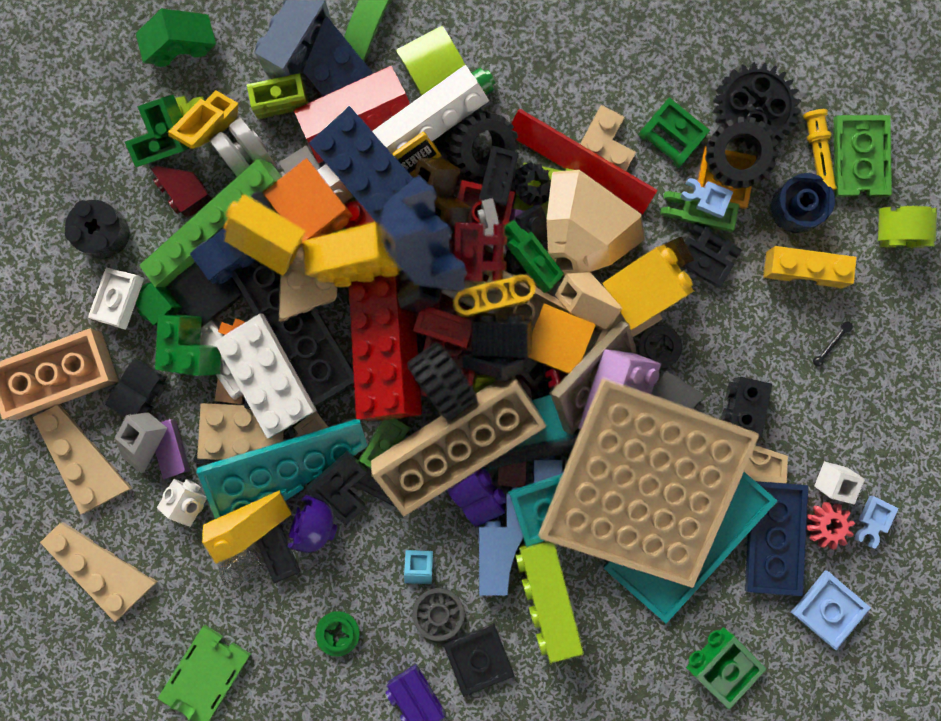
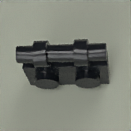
M695 223L690 232L699 236L697 242L689 237L685 239V243L694 261L683 266V268L720 288L734 266V263L725 259L726 256L729 254L737 259L742 249L735 246L734 241L731 239H723L713 233V229L707 225L703 227ZM706 242L719 248V252L715 253L705 247Z

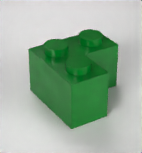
M161 8L136 32L143 63L154 64L156 67L169 65L179 54H187L195 58L203 57L216 45L209 14Z
M174 94L137 106L148 133L125 141L135 168L190 149L168 135V131L183 117Z
M158 315L155 370L195 376L220 374L221 353L217 346L200 344L202 317Z

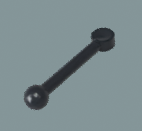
M848 321L842 323L839 333L820 356L814 357L813 364L815 366L823 365L824 358L845 333L853 329L852 323Z

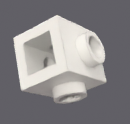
M173 479L170 486L164 491L162 500L157 508L168 519L191 527L197 515L202 511L207 497L199 491L201 487L198 484L187 479L184 483Z

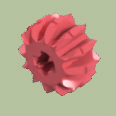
M823 502L822 508L814 506L813 511L816 515H807V519L811 520L812 524L806 525V530L814 531L809 539L811 541L818 540L819 547L825 548L828 545L833 550L837 549L838 543L843 546L847 545L845 536H854L851 531H848V527L855 525L854 521L847 520L851 513L848 510L842 511V506L837 503L832 506L830 502ZM831 522H833L834 527H830L829 530H827L826 525L831 524Z

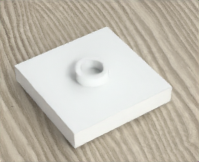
M106 267L88 318L126 330L144 278Z

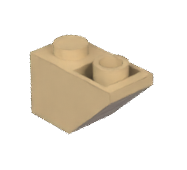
M591 272L566 274L555 294L571 314L604 329L611 328L622 310V307Z

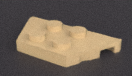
M302 244L297 257L285 275L282 276L280 274L279 321L282 322L301 312L311 311L316 306L331 303L337 298V287L334 286V283L318 282L317 278L305 275L304 246Z

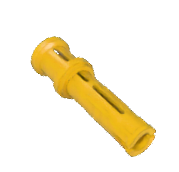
M818 109L803 114V120L807 121L809 135L806 139L809 144H812L816 174L822 177L828 187H831L834 191L837 188L835 186L828 142L832 136L827 128L826 116L828 115V110ZM816 121H818L819 130L816 129ZM821 155L824 157L826 176H824Z

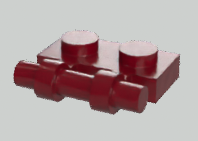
M455 223V258L458 261L461 260L466 268L467 274L464 277V281L482 282L484 280V270L492 271V281L503 280V271L506 270L504 245H507V235H504L505 224H493V235H485V223ZM485 245H493L491 261L484 260Z

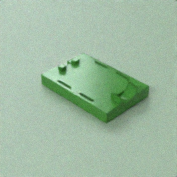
M837 115L834 117V180L837 188L834 190L835 197H856L860 195V191H865L866 197H888L892 195L891 115Z
M207 625L201 628L157 698L170 706V709L183 713L188 718V721H210L251 653L233 642L230 646L221 642L223 636ZM195 645H196L197 647L195 648V650L193 651V653L191 654V656H190V658H189L188 656L190 655L191 651L193 650V648H194ZM180 669H181L180 674L178 675V677L176 678V680H175V682H174L173 680L175 679L176 675L178 674V672H179ZM235 670L236 673L234 674L231 681L228 683L227 681L229 680L230 676ZM220 694L221 697L219 698L216 705L213 707L212 705L214 704L215 700Z

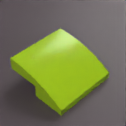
M443 26L396 50L399 59L410 74L411 80L421 96L465 66L461 55Z

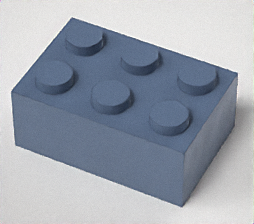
M325 0L283 1V8L279 14H275L269 24L270 29L265 37H261L255 47V55L265 73L274 78L301 74L323 20L328 17L332 22Z

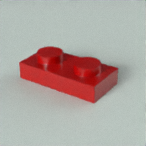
M429 307L419 312L413 332L467 349L471 337L472 321Z

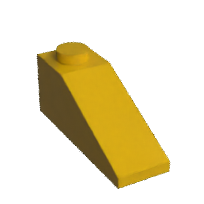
M279 490L204 524L203 544L215 564L243 552L292 514Z

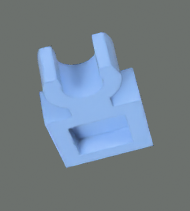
M689 178L686 181V185L691 186L694 192L689 194L683 191L680 197L685 201L697 200L699 202L696 209L722 218L733 191L709 181L703 188L696 179Z
M869 496L859 518V521L865 523V526L856 532L855 540L862 542L865 535L868 534L870 536L868 546L876 548L880 542L879 531L888 533L899 508L874 496Z

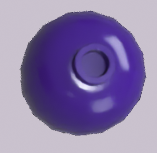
M305 495L301 500L306 502L303 511H300L299 507L297 508L288 537L293 538V543H288V548L310 553L322 548L327 540H333L337 525L333 524L334 515L326 503L312 496Z

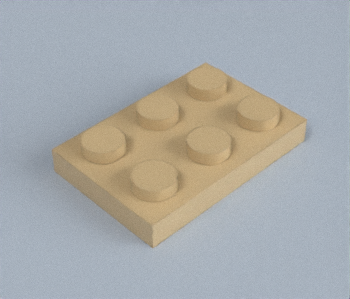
M201 403L197 460H224L283 442L284 430L267 439L253 412L244 408V405Z

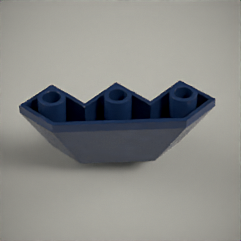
M420 176L416 177L384 203L380 226L382 240L388 255L415 284L462 291L465 289L464 277L467 274L463 262L461 260L458 261L450 252L449 239H451V231L448 224L443 223L435 214V190Z

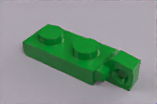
M515 220L505 225L504 235H507V246L511 249L512 254L543 293L550 291L564 276L563 271L532 232L527 233L524 229H521Z

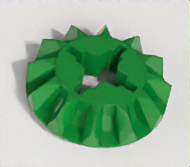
M332 611L323 616L318 622L315 631L316 642L320 649L328 655H346L355 648L359 641V626L354 617L346 612ZM341 622L342 632L349 636L340 637L335 645L334 634L326 631V629L335 630Z

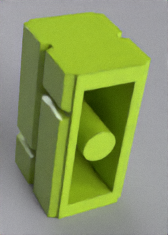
M300 73L247 84L251 108L257 119L294 112V109L308 103L305 85Z

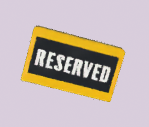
M425 132L420 133L392 153L411 176H414L418 158H439L442 156L434 142L430 140Z

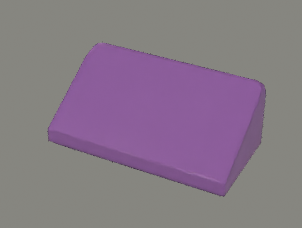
M176 419L161 422L167 427V430L155 452L163 479L190 472Z

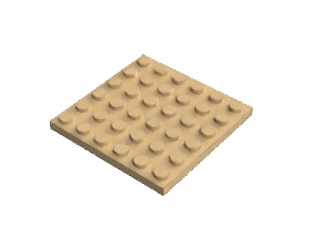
M602 377L538 535L540 539L693 588L759 435L745 428Z

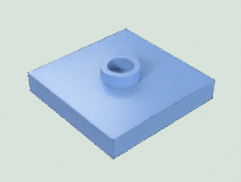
M825 570L791 613L831 648L837 650L871 607L829 571Z

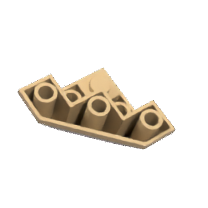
M580 170L553 172L547 212L548 254L563 271L564 276L570 273L591 272L610 266L644 241L645 234L642 215Z

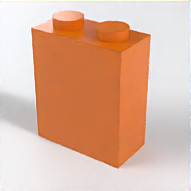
M307 158L263 192L281 217L305 230L302 245L303 241L326 236L333 231L341 230L348 224V219L353 216Z

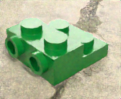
M724 627L721 630L713 631L709 635L708 644L701 651L693 652L689 657V664L686 666L729 710L767 670Z

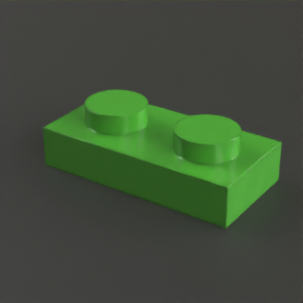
M397 419L381 421L367 444L368 447L364 449L358 461L372 470L371 460L403 441L410 427Z

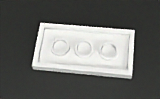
M258 314L214 341L267 439L317 411L264 314Z

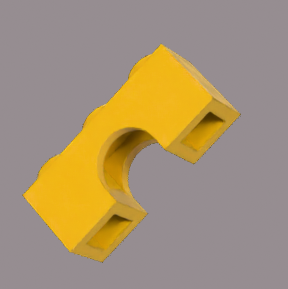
M774 246L766 252L763 278L784 281L805 279L817 281L816 285L845 288L854 284L856 257Z

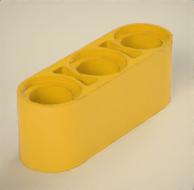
M519 275L467 288L455 295L454 309L462 317H473L525 304L533 297L535 284L530 277ZM518 283L526 284L529 287V294L525 297L518 296L514 292V286ZM490 290H497L501 293L502 300L497 304L490 303L486 298V294ZM468 296L474 300L475 305L471 310L465 311L459 307L458 303L462 297Z

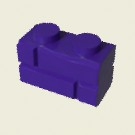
M414 664L388 681L387 688L389 690L386 691V695L393 706L398 704L403 713L400 715L401 721H440L445 717L444 708L417 664Z

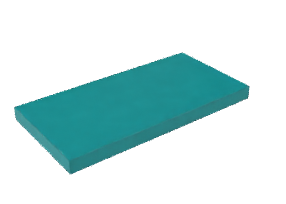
M743 472L693 588L611 561H607L603 569L667 624L774 506L777 500L748 474Z

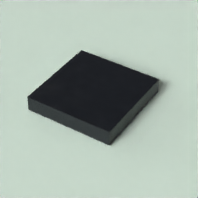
M494 623L443 643L463 697L515 677Z

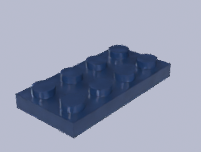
M350 105L309 142L312 148L377 224L381 223L384 203L414 179Z
M756 481L777 502L748 533L745 591L803 596L808 485Z

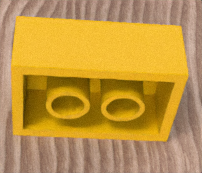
M377 223L303 241L305 275L317 278L318 282L334 283L335 287H348L353 281L370 282L374 280L375 276H396L398 271H401L388 255L382 240L381 226Z

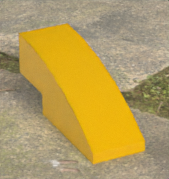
M215 90L206 101L200 99L168 131V135L191 149L200 147L210 142L212 137L219 132H223L236 120L239 103Z

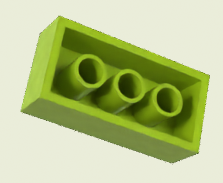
M546 540L530 546H526L525 543L518 546L519 552L515 553L518 569L520 572L525 571L527 578L522 580L527 600L532 599L534 606H530L529 611L534 627L540 628L541 633L536 634L542 656L547 655L550 663L582 655L583 650L555 544Z

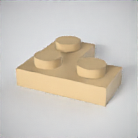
M601 105L580 144L626 171L636 152L613 140L624 116Z

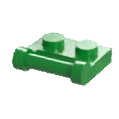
M669 97L639 132L638 136L642 140L647 139L674 161L673 165L679 169L710 130ZM655 126L660 127L685 149L681 153L653 131Z

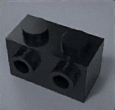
M745 377L734 378L733 382L730 381L727 387L726 397L730 399L728 409L724 408L721 420L753 431L759 435L758 438H762L772 383Z

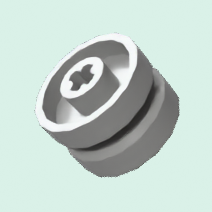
M241 117L229 125L230 132L237 140L236 143L233 144L223 132H219L210 139V142L237 177L257 159L271 162L275 168L277 167L267 153L269 151L255 131L249 129Z

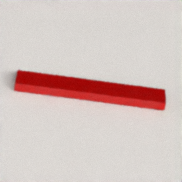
M522 109L517 111L511 122L514 126L512 130L517 132L519 137L516 139L517 141L565 169L582 171L642 215L658 191Z

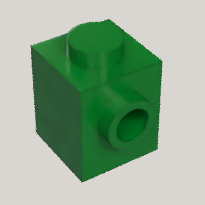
M151 282L141 287L135 303L140 316L150 321L152 325H157L158 315H176L182 309L167 287H155Z

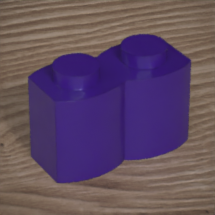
M478 469L447 489L453 501L462 508L468 520L475 527L505 514L506 497L500 488L496 489L492 484L491 477L486 469Z

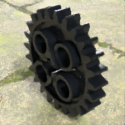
M753 62L748 70L743 64L739 68V72L733 69L729 74L730 77L725 76L722 80L723 85H719L716 89L719 95L715 96L713 102L719 105L712 111L713 113L720 114V116L715 120V123L725 124V122L731 119L736 120L737 117H744V119L749 117L756 118V122H764L766 124L765 127L774 132L772 135L773 139H777V142L780 143L785 139L784 135L788 136L793 131L791 127L798 123V120L794 117H797L801 110L795 107L801 103V99L794 98L793 96L797 94L799 89H790L789 86L794 80L791 79L785 82L786 72L784 71L777 75V66L768 71L765 62L760 69ZM755 84L763 86L765 92H759L755 88ZM733 99L741 100L743 107L736 106ZM759 104L761 107L755 108L753 105ZM770 105L777 106L780 110V114L774 113L771 110ZM738 138L737 146H740L743 141L747 142V149L753 146V143L745 138Z

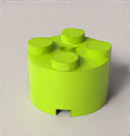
M900 206L896 211H891V207L879 209L878 242H880V248H896L897 246L924 248L934 246L937 230V208L929 206Z

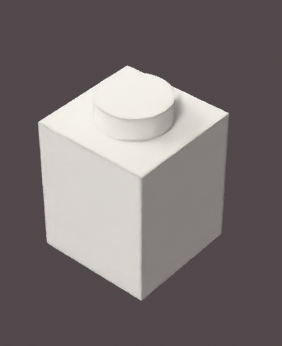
M824 461L815 487L832 499L855 505L865 479L847 467Z

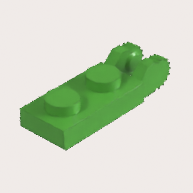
M664 192L663 199L670 202L683 203V208L678 210L671 207H662L660 215L680 219V221L692 224L698 223L701 226L707 225L710 228L723 231H734L739 204L729 202L724 216L718 218L696 209L699 202L697 200L685 201L680 197L682 193Z

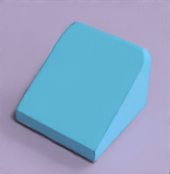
M406 550L405 583L432 584L433 551Z

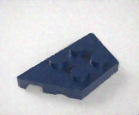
M326 17L323 20L303 69L304 74L323 96L373 74L335 25Z

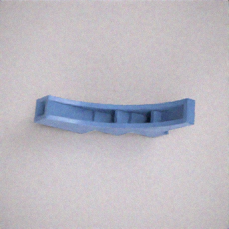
M552 455L547 458L544 456L543 459L533 460V483L564 473L562 471V460H555V455L553 457ZM513 487L512 490H515V489H518V488H521V487ZM506 493V526H501V521L490 520L484 523V526H479V595L508 594L510 569L515 552L523 539L509 493Z

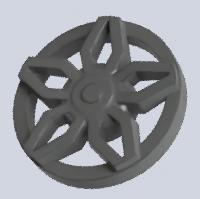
M429 589L422 593L414 604L413 622L418 632L430 640L443 641L449 639L459 631L463 624L464 608L462 602L454 592L448 589ZM434 593L438 594L440 602L435 603L433 601ZM442 593L449 595L454 600L447 601L445 604H443L444 598L442 596ZM430 595L429 602L431 606L420 604L426 596ZM457 604L452 611H449L448 605ZM426 608L428 609L427 614H423L419 612L417 609ZM459 610L460 617L456 625L454 619L449 615H454ZM417 615L423 619L428 618L424 629L419 624ZM447 621L451 622L453 630L445 626ZM429 624L435 625V628L428 633ZM439 626L448 632L444 635H434L439 630Z

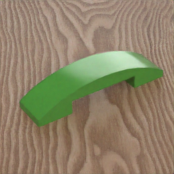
M359 0L344 38L365 63L370 53L371 43L387 6L391 4L392 0Z

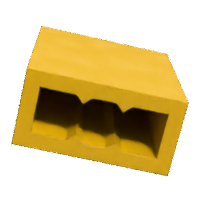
M243 195L238 203L232 202L225 214L228 219L223 227L226 230L224 241L284 276L298 255L305 230L248 196Z
M664 244L654 248L602 283L608 293L622 307L620 312L631 330L694 292L691 287L693 283L686 272H681L676 264L677 257L669 247L666 248Z

